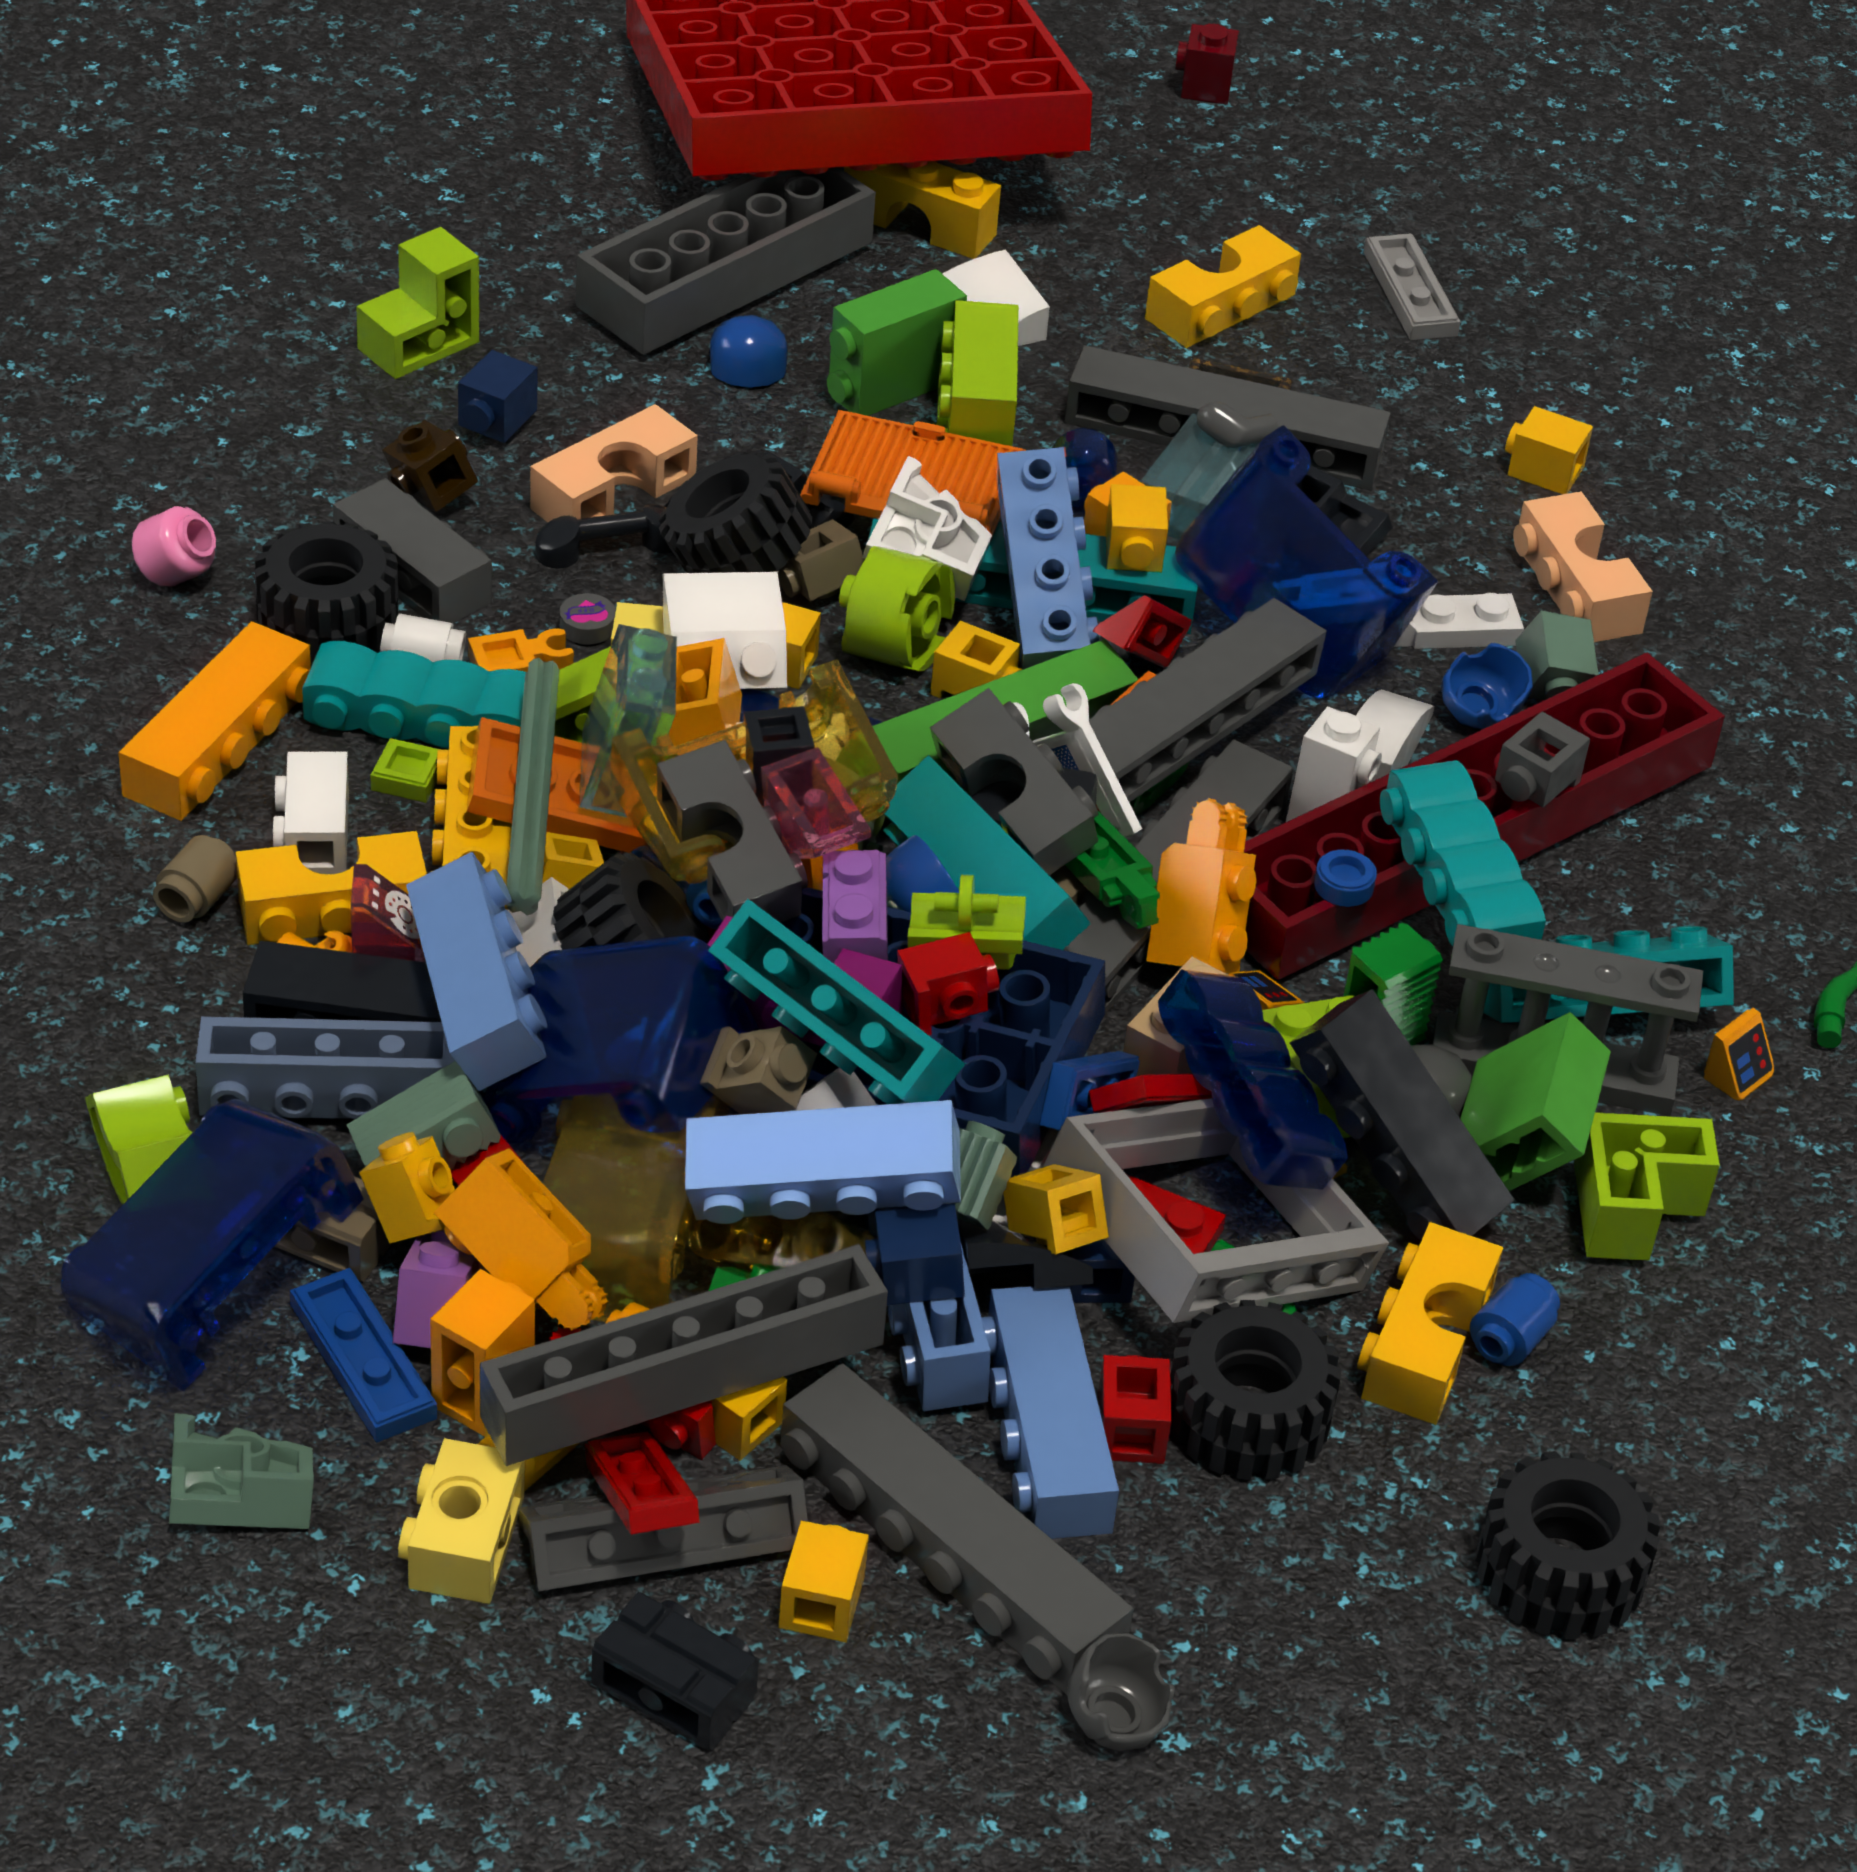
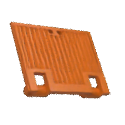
M838 410L800 496L806 504L815 506L819 505L823 494L845 498L844 512L879 519L886 506L889 493L907 457L910 456L922 464L920 474L939 493L947 489L959 501V506L963 513L977 519L992 534L993 538L1001 517L996 481L997 453L1026 450L947 433L943 426L921 421L910 425Z

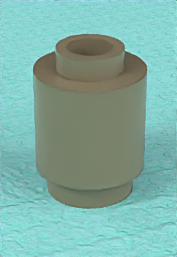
M205 835L193 837L157 876L153 898L158 908L166 916L178 922H189L193 918L204 916L237 879L236 858L233 850L227 843L217 838Z

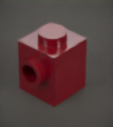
M1213 23L1205 25L1192 24L1189 41H1179L1175 70L1184 71L1181 98L1228 105L1239 30L1227 29L1222 25Z

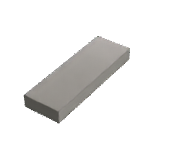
M1413 234L1366 238L1363 253L1410 341L1458 336L1461 321Z

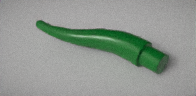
M1857 961L1850 970L1830 980L1817 999L1814 1012V1026L1817 1029V1042L1824 1048H1835L1842 1041L1846 1001L1857 989Z

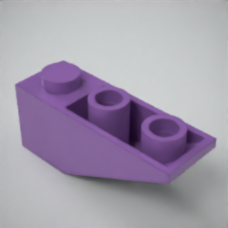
M444 1229L417 1236L399 1268L393 1343L431 1348L430 1318L480 1269L486 1271V1268L473 1255H467L457 1249L447 1238Z

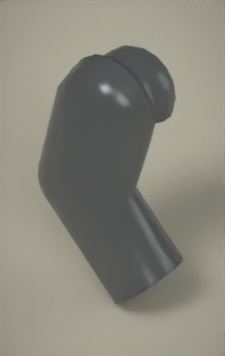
M1211 402L1203 405L1197 413V423L1200 429L1227 448L1272 441L1278 437L1277 421L1272 414L1246 418L1222 402Z

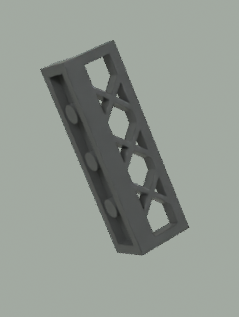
M787 1465L685 1481L698 1499L700 1523L632 1535L605 1494L518 1508L520 1526L529 1538L534 1586L538 1591L792 1550L801 1520L808 1522L803 1479Z

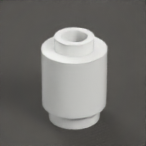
M399 613L395 624L385 623L380 652L389 650L406 651L423 656L432 662L440 660L462 661L466 631L453 629V623Z

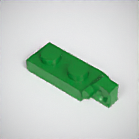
M1098 811L1099 815L1094 818L1098 842L1065 864V866L1099 901L1102 900L1103 905L1107 907L1118 905L1122 918L1136 929L1157 924L1159 922L1157 917V899H1160V893L1157 891V883L1152 877L1153 865Z

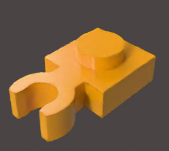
M523 629L468 638V657L470 662L489 672L498 669H514L528 672L529 662L535 658H540L544 662L553 660L559 669L574 663L573 649L566 648V633L564 629H549L533 639H527Z

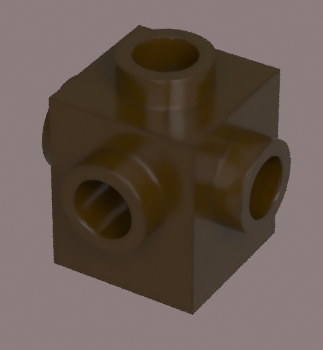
M425 419L419 424L404 429L399 434L398 439L382 449L391 467V470L387 472L389 481L434 512L439 511L479 482L466 457L468 453L461 439L452 430L447 429L444 431Z

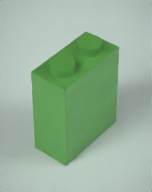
M934 269L833 307L832 332L830 333L829 375L827 376L828 393L849 412L869 416L938 389L939 365L942 360L943 321H954L955 300L967 301V295L941 272Z
M1571 1012L1477 1060L1460 1120L1508 1191L1571 1162L1585 1153L1611 1051Z

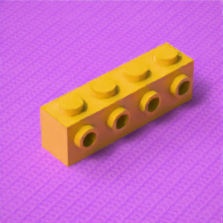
M450 726L449 750L438 749L437 785H447V789H435V825H445L444 830H433L432 865L444 866L473 852L486 872L496 869L507 886L512 823L466 812L475 733L478 726Z

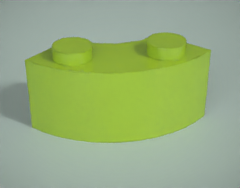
M169 1074L92 1093L85 1097L105 1167L115 1192L129 1215L137 1216L210 1197L207 1184L216 1181L213 1160L207 1145L197 1146L195 1134L186 1125L190 1123L186 1097L181 1086L172 1088Z

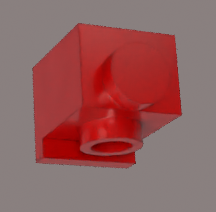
M970 932L897 950L898 964H902L903 1005L911 1022L929 1036L932 1035V1025L988 1011V993L999 991V976L995 962L990 954L981 955Z
M1103 1355L1098 1388V1405L1112 1461L1164 1464L1171 1427L1170 1359L1147 1358L1138 1355Z

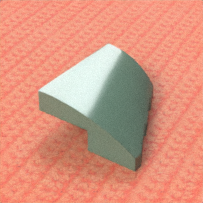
M174 1413L169 1524L309 1529L314 1482L313 1448L289 1441L269 1440L255 1432L237 1427L229 1434L215 1438L194 1432L196 1416Z

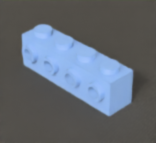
M952 1100L687 1118L685 1191L696 1220L707 1219L714 1223L729 1224L749 1216L774 1215L782 1219H799L807 1216L810 1212L841 1211L850 1215H863L874 1211L876 1208L907 1206L914 1210L924 1211L936 1209L944 1203L961 1202L960 1130Z

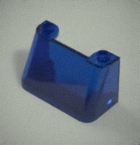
M1282 425L1258 444L1187 528L1176 546L1175 556L1182 570L1234 623L1247 611H1254L1275 598L1327 630L1317 674L1297 687L1306 695L1315 698H1327L1342 690L1388 656L1437 585L1438 580L1411 555L1400 551H1389L1370 561L1296 486L1310 470L1311 459L1304 445Z
M676 936L554 950L544 953L530 967L535 985L528 988V992L538 1002L547 1022V1028L540 1031L547 1058L488 1086L483 1097L500 1134L507 1143L530 1141L542 1127L540 1112L554 1097L603 1093L611 1094L618 1106L621 1117L631 1127L652 1133L680 1132L686 1125V1119L693 1118L714 1095L702 1086L700 1081L721 1029L731 1027L738 1033L760 1030L738 989L724 979L728 971L723 962L708 951L710 946L695 937Z
M231 1099L210 1108L203 1116L199 1127L85 1245L77 1247L67 1256L61 1270V1290L74 1311L184 1392L206 1368L204 1362L196 1357L195 1354L197 1342L202 1332L204 1331L212 1337L221 1328L213 1314L214 1309L298 1221L310 1230H313L321 1222L317 1213L327 1212L342 1223L364 1198L342 1150L337 1145L316 1131L242 1100Z

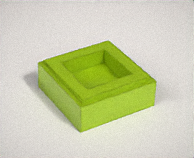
M390 738L370 775L371 790L427 803L437 783L438 749Z

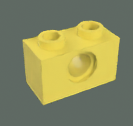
M444 1438L435 1465L425 1463L421 1471L417 1488V1504L421 1505L417 1518L407 1517L405 1519L400 1535L398 1557L408 1560L409 1589L486 1604L491 1603L519 1515L518 1508L522 1506L524 1499L525 1460L505 1466L497 1448Z

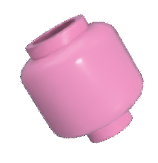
M174 506L140 522L133 532L132 552L135 563L148 580L159 586H176L197 577L210 568L215 558L216 537L211 524L198 512L188 507Z

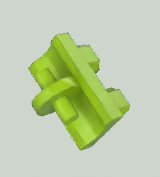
M961 875L959 893L912 892L911 917L907 936L908 948L970 932L981 955L990 954L997 969L1009 970L1013 966L1015 955L1022 954L1026 897L975 893L974 875Z

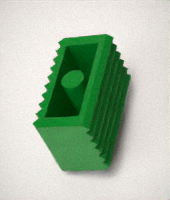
M1399 923L1398 928L1390 927L1389 933L1380 932L1379 938L1371 937L1370 943L1362 942L1361 947H1352L1343 997L1351 995L1355 997L1373 989L1408 1043L1415 1045L1427 1039L1424 1032L1428 1030L1426 1023L1430 1022L1428 1015L1432 1013L1431 1006L1434 1005L1432 997L1436 995L1433 989L1437 988L1435 981L1439 979L1437 972L1441 970L1442 956L1430 941L1420 936L1408 924Z

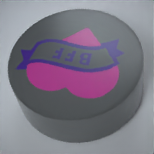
M583 593L571 596L560 606L559 627L565 630L566 638L572 642L583 645L604 642L612 635L616 612L615 606L610 600L597 594Z

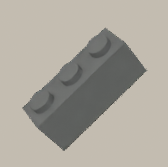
M386 478L333 504L334 524L344 525L349 523L358 525V530H370L378 534V540L386 541L392 547V554L396 555L398 562V598L423 618L455 623L492 603V560L488 558L484 551L475 548L453 531L449 524L445 521H440L418 504L413 496L404 493Z

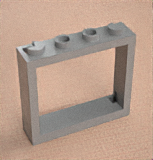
M1257 1093L1066 1117L1060 1132H1057L1056 1140L1043 1167L1057 1164L1100 1174L1109 1235L1104 1240L1173 1323L1192 1320L1201 1312L1213 1315V1306L1225 1302L1231 1307H1239L1240 1300H1255L1256 1306L1268 1307L1269 1302L1281 1305L1362 1291L1389 1244L1387 1239ZM1236 1111H1240L1238 1117L1235 1118ZM1229 1154L1300 1237L1193 1254L1122 1169Z

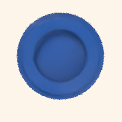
M1352 850L1331 851L1323 855L1317 863L1314 887L1324 900L1332 904L1345 907L1361 905L1367 902L1373 895L1377 870L1373 862L1361 853Z

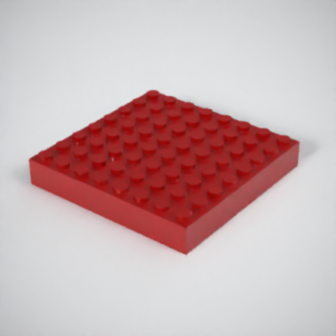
M626 0L627 38L692 176H699L704 180H723L729 174L749 173L755 177H772L777 175L779 171L799 170L806 174H821L827 172L831 167L846 166L857 171H870L876 169L878 164L898 163L903 167L918 168L925 166L928 161L947 160L950 163L964 165L974 163L977 158L997 157L1004 161H1019L1030 154H1046L1053 158H1067L1073 156L1074 152L1090 151L1092 92L1027 0Z

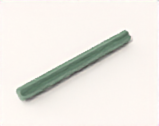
M535 658L529 662L528 672L525 674L507 888L512 902L506 906L512 913L522 911L526 915H531L538 910V902L542 894L560 670L553 660L544 662L540 658Z

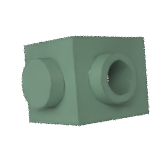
M1541 610L1515 640L1517 652L1520 653L1532 669L1533 688L1529 696L1530 698L1546 700L1599 675L1590 619Z

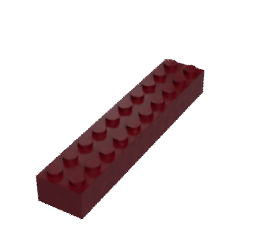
M1646 652L1402 768L1454 760L1459 761L1469 773L1478 799L1491 812L1500 839L1508 844L1517 862L1712 767L1725 715ZM1540 712L1548 714L1590 738L1580 783L1574 788L1568 785L1544 807L1529 799L1524 802L1512 800L1503 791L1501 783L1495 780L1502 745ZM1545 743L1544 752L1554 757L1561 751L1549 743ZM1389 774L1245 841L1244 853L1256 855L1254 867L1256 888L1249 902L1245 929L1248 938L1246 951L1277 980L1430 906L1424 894L1423 878L1417 872L1414 864L1409 865L1403 856L1401 837L1397 834L1393 825L1386 824L1382 817L1380 794L1382 790L1387 789ZM1335 850H1352L1369 858L1377 870L1372 897L1361 905L1351 907L1338 906L1324 900L1314 887L1319 859L1326 853Z

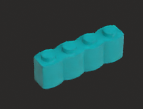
M325 642L320 645L302 687L303 717L312 724L331 730L347 731L361 728L381 738L397 740L418 738L427 744L449 749L450 726H478L481 717L521 727L525 674L527 672L514 669H498L489 672L476 664L461 660L432 662L423 656L406 651L389 650L376 653L365 646L352 642Z
M1454 760L1390 770L1387 789L1382 790L1380 794L1382 817L1386 824L1393 825L1395 831L1401 837V847L1406 862L1409 865L1414 864L1417 872L1423 878V890L1426 900L1430 905H1436L1438 911L1445 919V931L1449 943L1453 946L1457 924L1542 940L1546 918L1539 898L1531 885L1523 880L1514 853L1508 844L1500 839L1494 818L1487 806L1478 799L1474 784L1466 768L1459 761Z

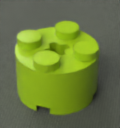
M871 547L857 575H847L840 589L839 603L841 607L847 608L845 630L841 643L843 652L904 669L924 671L929 668L934 661V651L946 638L936 635L941 618L951 620L954 610L955 579L951 568L943 566V563L934 559L885 547Z

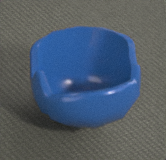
M746 315L728 319L715 328L710 339L711 373L715 378L730 385L753 388L769 386L781 380L786 373L787 340L785 334L772 321L755 315Z
M1490 643L1483 651L1473 655L1462 652L1453 661L1450 669L1446 671L1441 684L1443 702L1460 724L1483 730L1521 712L1533 688L1532 669L1520 653L1499 643Z
M912 835L886 856L887 907L911 912L912 892L959 893L958 888L938 857L919 836Z

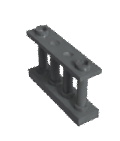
M1457 924L1448 975L1466 979L1458 1014L1438 1011L1432 1045L1440 1046L1457 1054L1473 1077L1479 1058L1544 1025L1551 994L1588 1001L1583 1025L1611 1051L1598 1103L1671 1116L1676 1096L1680 1057L1665 1054L1674 1018L1697 1022L1703 970ZM1490 983L1527 990L1518 1026L1482 1019ZM1613 1006L1650 1013L1640 1049L1604 1042Z

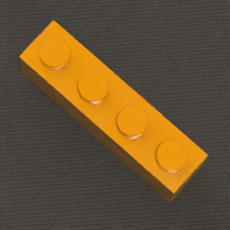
M251 621L118 752L122 796L180 821L199 803L207 801L213 793L215 786L232 769L239 768L245 761L248 753L265 735H271L278 727L280 720L297 703L303 702L302 687L311 668L310 645Z

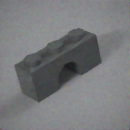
M988 688L930 727L938 757L970 796H973L986 786L1000 781L1013 782L1024 788V791L1016 801L998 812L1002 829L1048 875H1051L1098 842L1094 818L1099 813L1094 802L1081 786L1078 785L1071 789L1061 777L1064 770L1057 756L1047 744L1042 743L1038 747L1026 734L1029 731V726L1025 718L1011 701L1003 705Z
M726 740L657 763V800L681 845L709 837L724 839L734 845V847L725 852L708 857L707 893L722 921L726 915L734 917L747 898L780 923L800 916L802 889L808 886L805 868L799 856L795 852L788 854L781 842V827L772 807L769 805L762 807L756 797V783L748 763L744 759L736 760Z

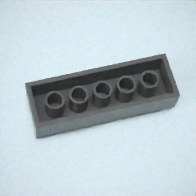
M831 167L827 172L821 174H806L799 170L779 171L777 175L772 177L745 175L578 254L576 306L644 355L872 243L876 192L839 167Z

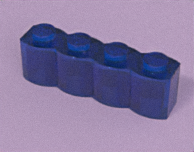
M1181 969L1158 1000L1161 1019L1172 1038L1184 1045L1189 1068L1196 1080L1204 1088L1211 1091L1213 1105L1219 1120L1231 1134L1239 1137L1241 1153L1248 1169L1256 1179L1266 1185L1323 1190L1348 1159L1344 1139L1336 1124L1328 1116L1319 1112L1318 1100L1310 1081L1300 1070L1291 1066L1287 1045L1278 1030L1270 1023L1264 1021L1262 1007L1255 991L1245 980L1237 976Z

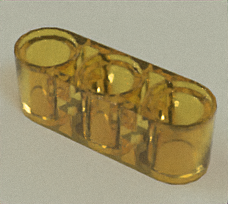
M810 1212L807 1216L799 1219H782L774 1215L749 1216L729 1224L714 1223L707 1219L696 1220L693 1214L687 1227V1241L695 1255L721 1266L736 1267L751 1273L754 1264L778 1270L860 1244L866 1254L865 1240L875 1239L868 1230L827 1212Z

